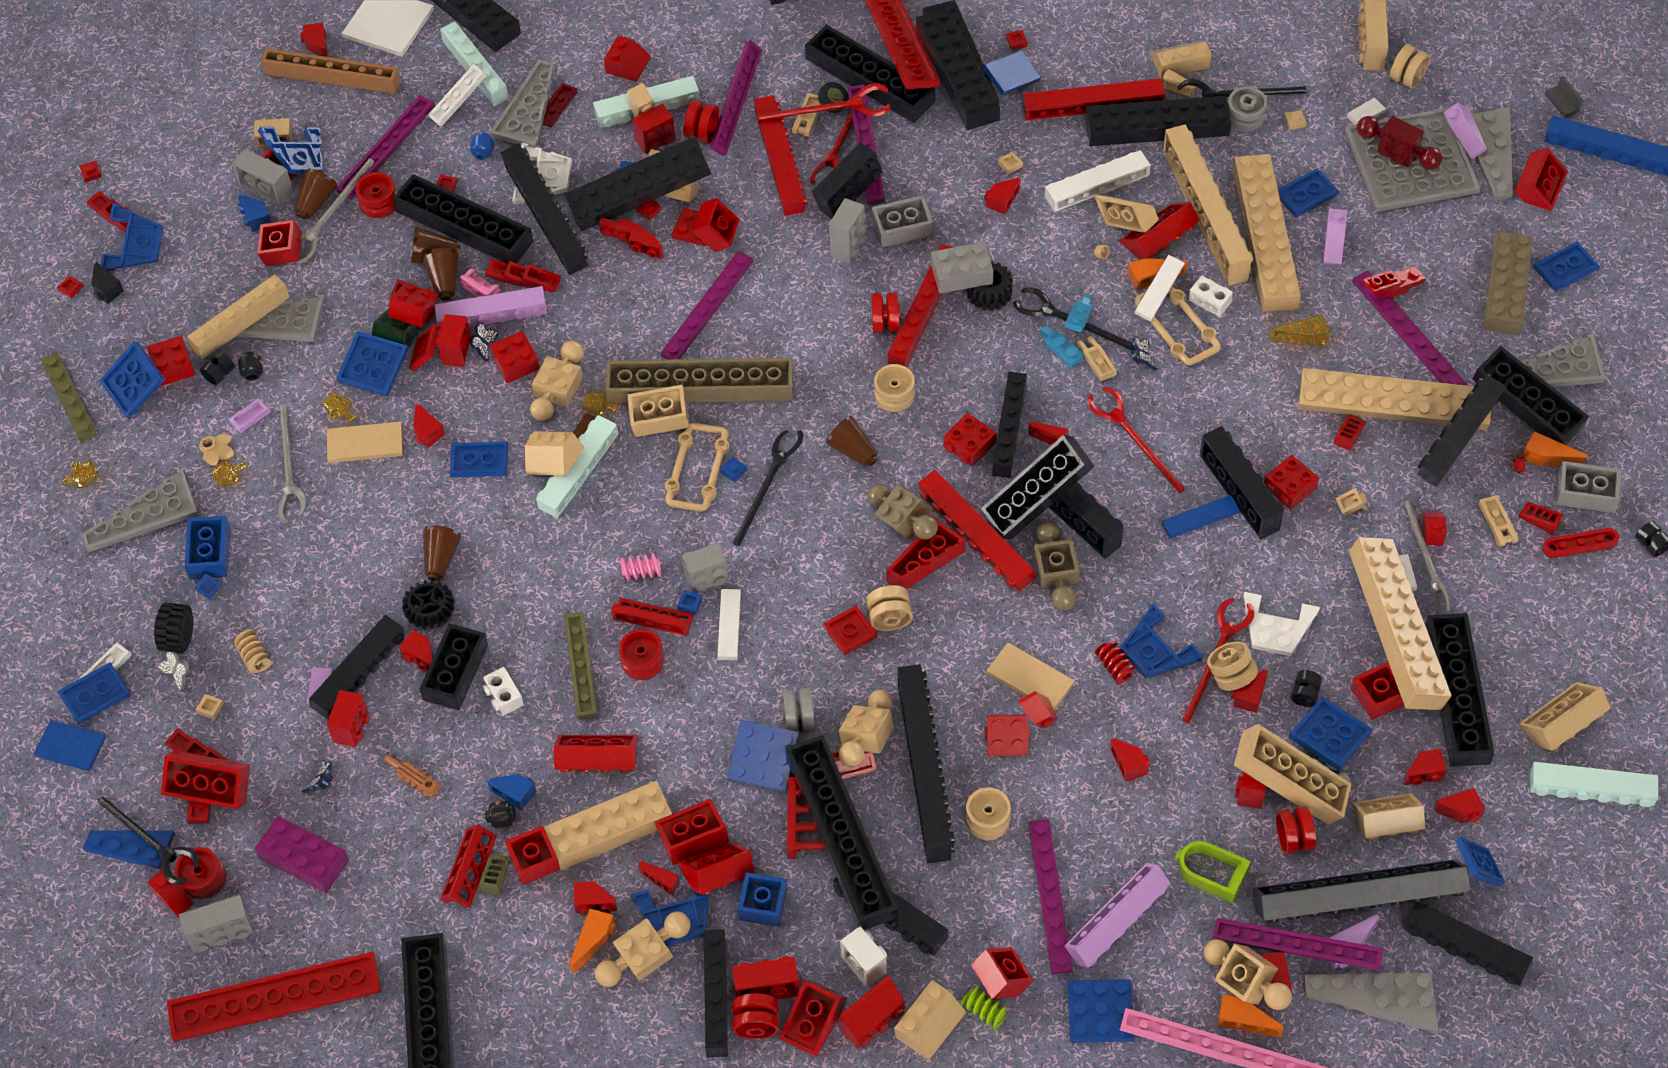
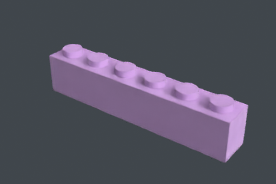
M543 286L434 304L438 326L444 320L445 314L467 316L469 328L479 323L488 325L495 322L503 323L507 320H520L525 317L547 314Z
M1146 863L1064 946L1077 965L1088 968L1094 965L1097 959L1110 949L1111 944L1117 938H1120L1125 933V930L1135 923L1139 916L1149 909L1159 896L1165 893L1166 888L1171 883L1159 865Z

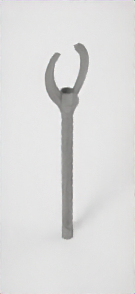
M369 158L316 225L302 233L301 239L305 238L311 244L308 253L299 259L297 264L303 263L312 257L317 247L319 231L345 198H347L348 194L355 188L358 181L373 166L375 162Z
M282 404L279 406L286 483L283 488L284 494L278 506V518L282 523H287L288 520L283 515L286 499L298 497L300 510L297 515L300 516L305 508L306 498L303 491L293 483L287 406Z
M1411 500L1404 501V506L1431 579L1430 590L1435 594L1440 615L1442 611L1439 595L1444 593L1447 611H1450V600L1445 584L1438 578Z

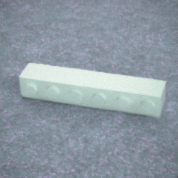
M453 22L441 28L443 43L467 72L475 64L487 75L478 87L491 104L496 106L508 100L509 97L505 83L458 24Z
M693 76L647 88L653 98V108L663 103L667 110L689 105L693 100L700 101L699 90ZM627 93L593 102L595 116L600 128L611 127L622 122L626 123L635 117L627 103Z
M599 415L589 423L587 431L578 439L585 448L566 476L554 475L548 479L546 487L536 497L538 509L556 518L559 517L618 436L617 424Z
M1533 762L1530 770V792L1540 796L1550 794L1560 798L1577 797L1579 800L1595 799L1603 803L1613 801L1619 802L1622 805L1631 803L1639 804L1642 807L1654 806L1658 799V775Z

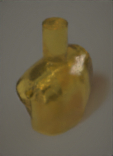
M587 392L583 410L600 416L604 413L605 409L617 412L619 404L608 402L605 392Z
M334 392L323 401L322 406L332 419H337L342 415L351 423L356 419L348 411L352 403L347 397L340 396Z
M91 460L78 462L71 466L72 475L63 479L62 483L64 486H68L75 482L78 488H84L97 479L99 475Z
M226 460L211 470V473L220 488L237 484L239 482L238 472L248 467L245 462L233 466L230 461Z

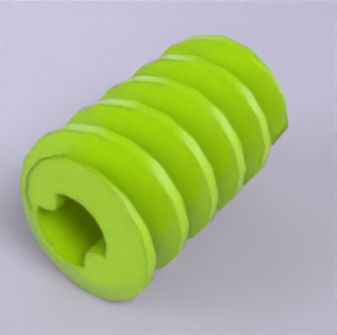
M978 985L974 989L972 988L962 999L961 1005H966L968 1011L973 1009L975 1016L979 1015L980 1020H986L988 1026L993 1024V1029L997 1030L1006 1018L1007 1006L1005 1005L1000 1009V1000L992 1003L993 999L991 996L986 998V990L980 994L981 986Z

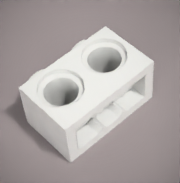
M1201 275L1190 289L1189 301L1220 317L1231 304L1233 292Z
M505 667L483 677L485 684L482 686L487 696L491 695L493 699L491 703L495 711L499 710L502 716L524 706L522 696Z

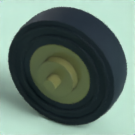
M828 82L819 90L818 100L820 105L848 101L849 96L842 85L836 82ZM845 108L829 110L828 112L839 113Z

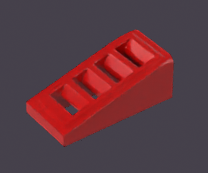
M1349 414L1337 432L1333 444L1351 451L1366 421ZM1350 421H1353V422L1358 423V424H1360V425H1359V426H1358V425H1355V424L1351 423Z
M1030 421L1028 434L1052 445L1062 435H1069V429Z
M1527 502L1518 517L1553 535L1561 524L1564 515L1546 507ZM1530 509L1533 510L1531 515L1527 514ZM1536 513L1540 514L1538 518L1534 517Z
M643 861L639 862V870L643 876L670 895H674L679 884L676 873Z

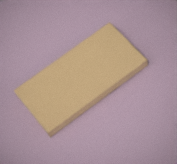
M402 422L327 429L328 463L403 456Z
M1010 643L1005 645L986 671L987 675L1023 696H1027L1034 691L1049 698L1054 711L1075 682V680Z

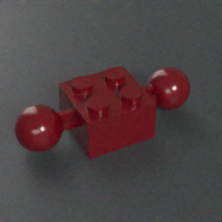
M1393 115L1383 128H1380L1378 120L1373 116H1364L1357 123L1358 134L1366 139L1379 138L1377 152L1396 161L1398 164L1409 167L1417 157L1423 168L1434 170L1442 163V154L1437 148H1420L1423 130Z

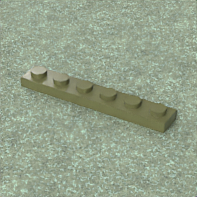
M58 352L40 359L80 442L98 435Z
M583 612L564 615L577 718L581 720L598 717Z

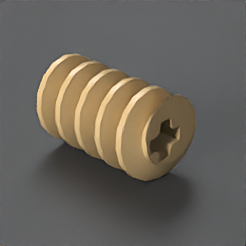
M253 629L244 630L236 636L234 645L249 672L259 673L271 666L272 661L269 659L268 654L265 653V648L262 647V643Z

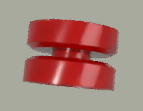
M693 100L689 104L684 119V137L690 139L695 136L701 142L710 143L719 120V107L713 104L705 106L703 102Z
M374 172L364 175L358 181L356 195L360 209L365 215L372 218H383L395 211L393 197L396 195V188L390 176L385 173Z
M897 292L887 293L886 304H883V295L881 293H871L873 334L883 333L885 321H887L890 333L898 332L900 304H898Z
M645 629L631 631L623 637L619 645L623 671L629 677L636 680H646L656 676L664 664L660 638L654 632Z
M1308 807L1295 808L1293 814L1289 809L1277 811L1276 829L1283 853L1285 855L1296 854L1299 848L1303 852L1315 850L1316 833Z
M202 847L191 848L198 855V867L195 868L193 866V860L190 857L181 855L174 868L175 877L186 879L180 886L193 898H211L223 888L226 881V870L217 856L209 849Z
M759 993L746 994L732 1001V1012L735 1016L732 1019V1030L736 1036L746 1039H765L779 1032V1019L776 1017L779 1014V1003L775 997Z

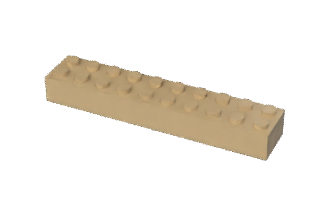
M1186 124L1166 129L1163 153L1187 202H1191L1200 219L1198 225L1227 285L1230 286L1248 281L1249 273H1251V262H1253L1252 254L1246 248L1245 239L1241 238L1238 225L1233 222L1231 211L1226 208V201L1224 197H1221L1217 183L1213 181L1212 172L1206 167L1205 158L1200 155L1198 144L1194 143L1192 132L1188 130Z
M1270 154L1235 157L1233 173L1249 251L1253 257L1252 265L1262 312L1299 309L1301 295Z
M1303 368L1298 410L1343 415L1350 414L1352 416L1446 426L1447 423L1452 424L1450 420L1457 409H1463L1460 406L1469 393L1473 394L1471 391L1474 386ZM1491 411L1478 428L1479 430H1487L1490 426Z
M1358 537L1349 554L1406 709L1441 710L1450 699L1451 693L1393 539Z

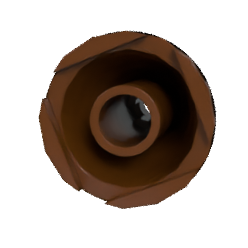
M312 168L305 169L294 209L299 218L304 220L311 218L336 190L337 183L332 178L330 181L325 178V173Z
M415 227L411 263L423 262L424 253L427 252L428 255L435 248H451L452 252L457 251L458 255L460 254V245H457V241Z
M451 248L432 249V253L427 255L426 252L423 255L424 266L434 291L439 293L438 298H441V300H449L455 294L459 255L457 251L452 252Z
M850 415V420H842L830 433L832 438L830 440L827 438L826 443L864 467L872 466L878 459L876 457L878 453L855 418Z
M433 525L431 529H427V526L423 529L424 570L429 580L439 581V579L444 578L461 540V533L455 534L453 533L454 529Z

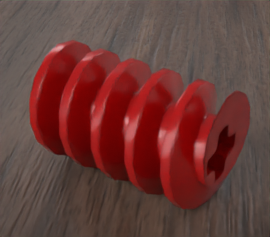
M1117 641L1106 642L1095 650V655L1098 656L1103 666L1107 668L1111 677L1116 680V684L1120 685L1131 678L1135 666H1129L1131 663L1130 659L1124 660L1127 655L1126 653L1120 654L1122 648L1117 647Z

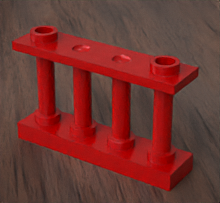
M788 777V859H796V852H800V850H824L821 842H800V840H796V833H800V831H816L813 823H800V821H796L797 815L809 812L806 805L797 803V797H801V793L794 777Z

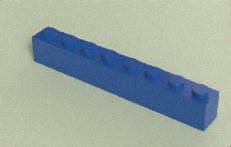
M1552 115L1544 142L1668 176V147Z

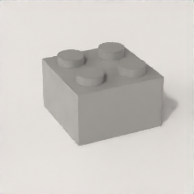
M719 543L682 555L684 575L692 592H703L709 587L720 586L729 581L727 562Z

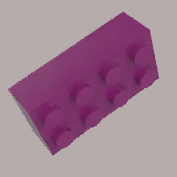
M279 816L276 817L255 847L259 859L324 893L328 892L349 862L345 850Z

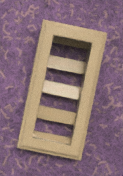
M1167 69L1163 76L1162 84L1164 90L1188 98H1195L1197 89L1196 86H1185L1178 90V85L1187 79L1172 70Z

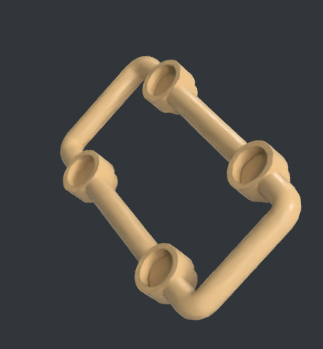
M1172 285L1169 290L1171 303L1180 305L1201 331V339L1205 343H1211L1213 347L1192 358H1188L1185 354L1184 344L1175 342L1155 316L1150 323L1171 347V356L1175 359H1180L1185 365L1191 366L1217 353L1221 345L1215 338V329L1206 327L1184 300L1185 293L1181 289H1175ZM1147 291L1136 296L1135 304L1137 307Z
M689 423L690 428H685V431L678 437L680 448L672 477L665 482V491L667 493L665 502L670 507L703 512L709 508L710 502L717 496L715 484L723 455L730 449L728 442L729 432L724 427ZM692 430L721 434V438L717 439L714 443L717 453L708 484L701 491L704 499L702 504L673 500L674 495L680 491L678 479L687 448L693 445Z

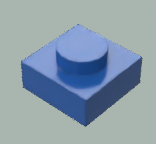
M731 457L720 469V472L736 482L745 473L747 466Z
M205 573L194 590L208 600H211L222 584Z
M683 590L677 605L678 610L696 615L702 601V595Z

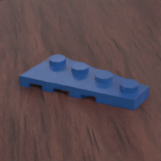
M91 830L83 847L85 852L160 869L162 865L161 856L158 851L133 831ZM146 831L161 843L162 846L168 848L175 835L174 831Z

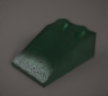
M389 308L373 322V336L407 345L408 348L412 346L422 327L388 317Z

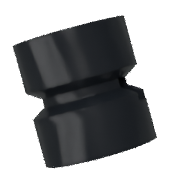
M217 351L210 358L211 362H206L200 368V373L208 382L217 386L224 379V375H228L235 369V365L226 354Z
M1650 521L1638 530L1635 538L1642 546H1646V550L1653 558H1656L1668 550V535L1661 533L1662 529L1655 521Z
M1299 671L1291 693L1292 702L1304 707H1313L1318 698L1322 677L1314 671Z

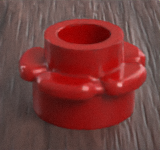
M1519 455L1516 456V459H1513V470H1517L1518 474L1526 471L1525 457H1519Z

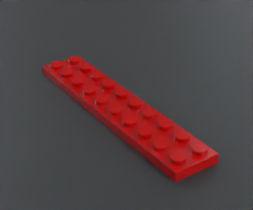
M865 0L905 89L939 87L940 80L902 1Z
M374 951L168 1000L167 1008L172 1040L177 1042L380 993L382 991Z

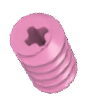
M652 553L651 558L648 559L647 555L644 554L643 560H640L637 555L634 562L631 557H628L627 563L623 558L620 559L623 579L626 577L628 582L631 580L632 575L635 580H638L639 574H641L643 579H646L647 573L653 578L654 572L657 573L658 577H661L659 555L656 558L654 553Z

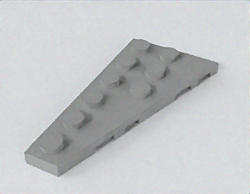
M538 60L490 131L491 137L515 144L520 143V145L526 143L533 148L537 147L555 72L554 63Z
M1510 107L1472 114L1487 148L1486 151L1476 157V160L1495 201L1512 198Z
M324 294L317 295V298L308 299V297L301 298V301L296 302L284 301L235 337L314 342L325 300ZM211 315L209 317V320L214 318L216 315Z
M1593 333L1587 335L1584 339H1576L1571 344L1558 346L1536 355L1535 358L1521 361L1552 387L1604 383L1606 379Z
M183 468L179 469L177 474L170 479L168 477L164 479L163 483L156 488H150L129 502L127 507L120 512L118 510L114 512L112 517L105 522L101 521L84 532L82 537L87 552L90 553L187 520V518L198 516Z
M1432 973L1304 974L1305 997L1328 1004L1333 1003L1343 1006L1345 1009H1354L1364 1012L1366 1015L1394 1023L1399 1022L1412 1028H1420L1438 1035Z

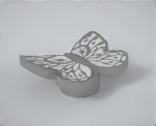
M169 651L166 653V660L161 661L157 669L166 674H172L180 692L184 689L185 675L189 672V665L185 659L179 660L176 652Z

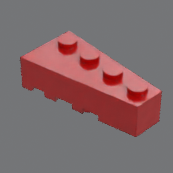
M936 520L938 530L935 536L927 540L917 537L887 568L886 582L890 585L904 587L905 589L911 587L964 553L965 539Z

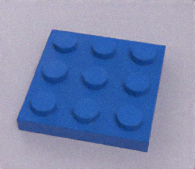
M357 331L336 380L339 383L388 397L409 348L404 344Z
M134 341L99 381L123 415L131 419L166 379L140 343Z
M1322 696L1290 732L1288 738L1339 771L1371 735L1373 729Z
M740 720L727 779L787 792L788 777H790L791 769L786 760L785 748L797 744L800 733Z
M1131 979L1068 980L1070 1043L1134 1042V1034L1120 1031L1125 1009L1133 1010Z

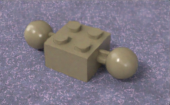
M883 484L873 485L869 489L867 494L869 503L873 507L879 508L874 515L908 541L914 533L918 538L924 540L935 536L938 524L932 516H929L932 510L921 499L898 484L892 492Z
M1044 521L1038 526L1036 531L1037 538L1042 544L1034 545L1033 551L1040 589L1056 587L1052 593V603L1057 609L1066 611L1075 605L1077 599L1075 591L1068 587V585L1079 584L1080 576L1072 539L1058 541L1061 536L1058 524L1053 521Z

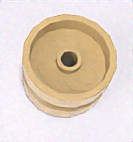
M1406 44L1400 50L1392 65L1390 78L1397 82L1403 80L1405 86L1414 89L1423 78L1429 66L1431 55L1424 51L1417 53L1416 47Z
M890 364L877 371L874 377L875 401L880 408L888 412H901L912 405L915 399V377L907 367L899 364Z
M889 585L875 589L868 594L866 600L873 628L880 631L901 629L911 623L913 615L911 605H909L908 590L904 587Z
M1240 641L1230 642L1216 648L1207 659V665L1214 675L1217 685L1225 691L1240 689L1248 685L1258 674V667L1251 657L1248 646Z
M991 787L981 788L973 792L966 804V825L971 834L979 839L995 840L1003 836L1008 830L1011 819V805L1006 794L999 789Z

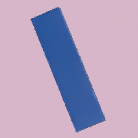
M1229 495L1164 519L1161 524L1171 539L1239 513V508L1232 496Z

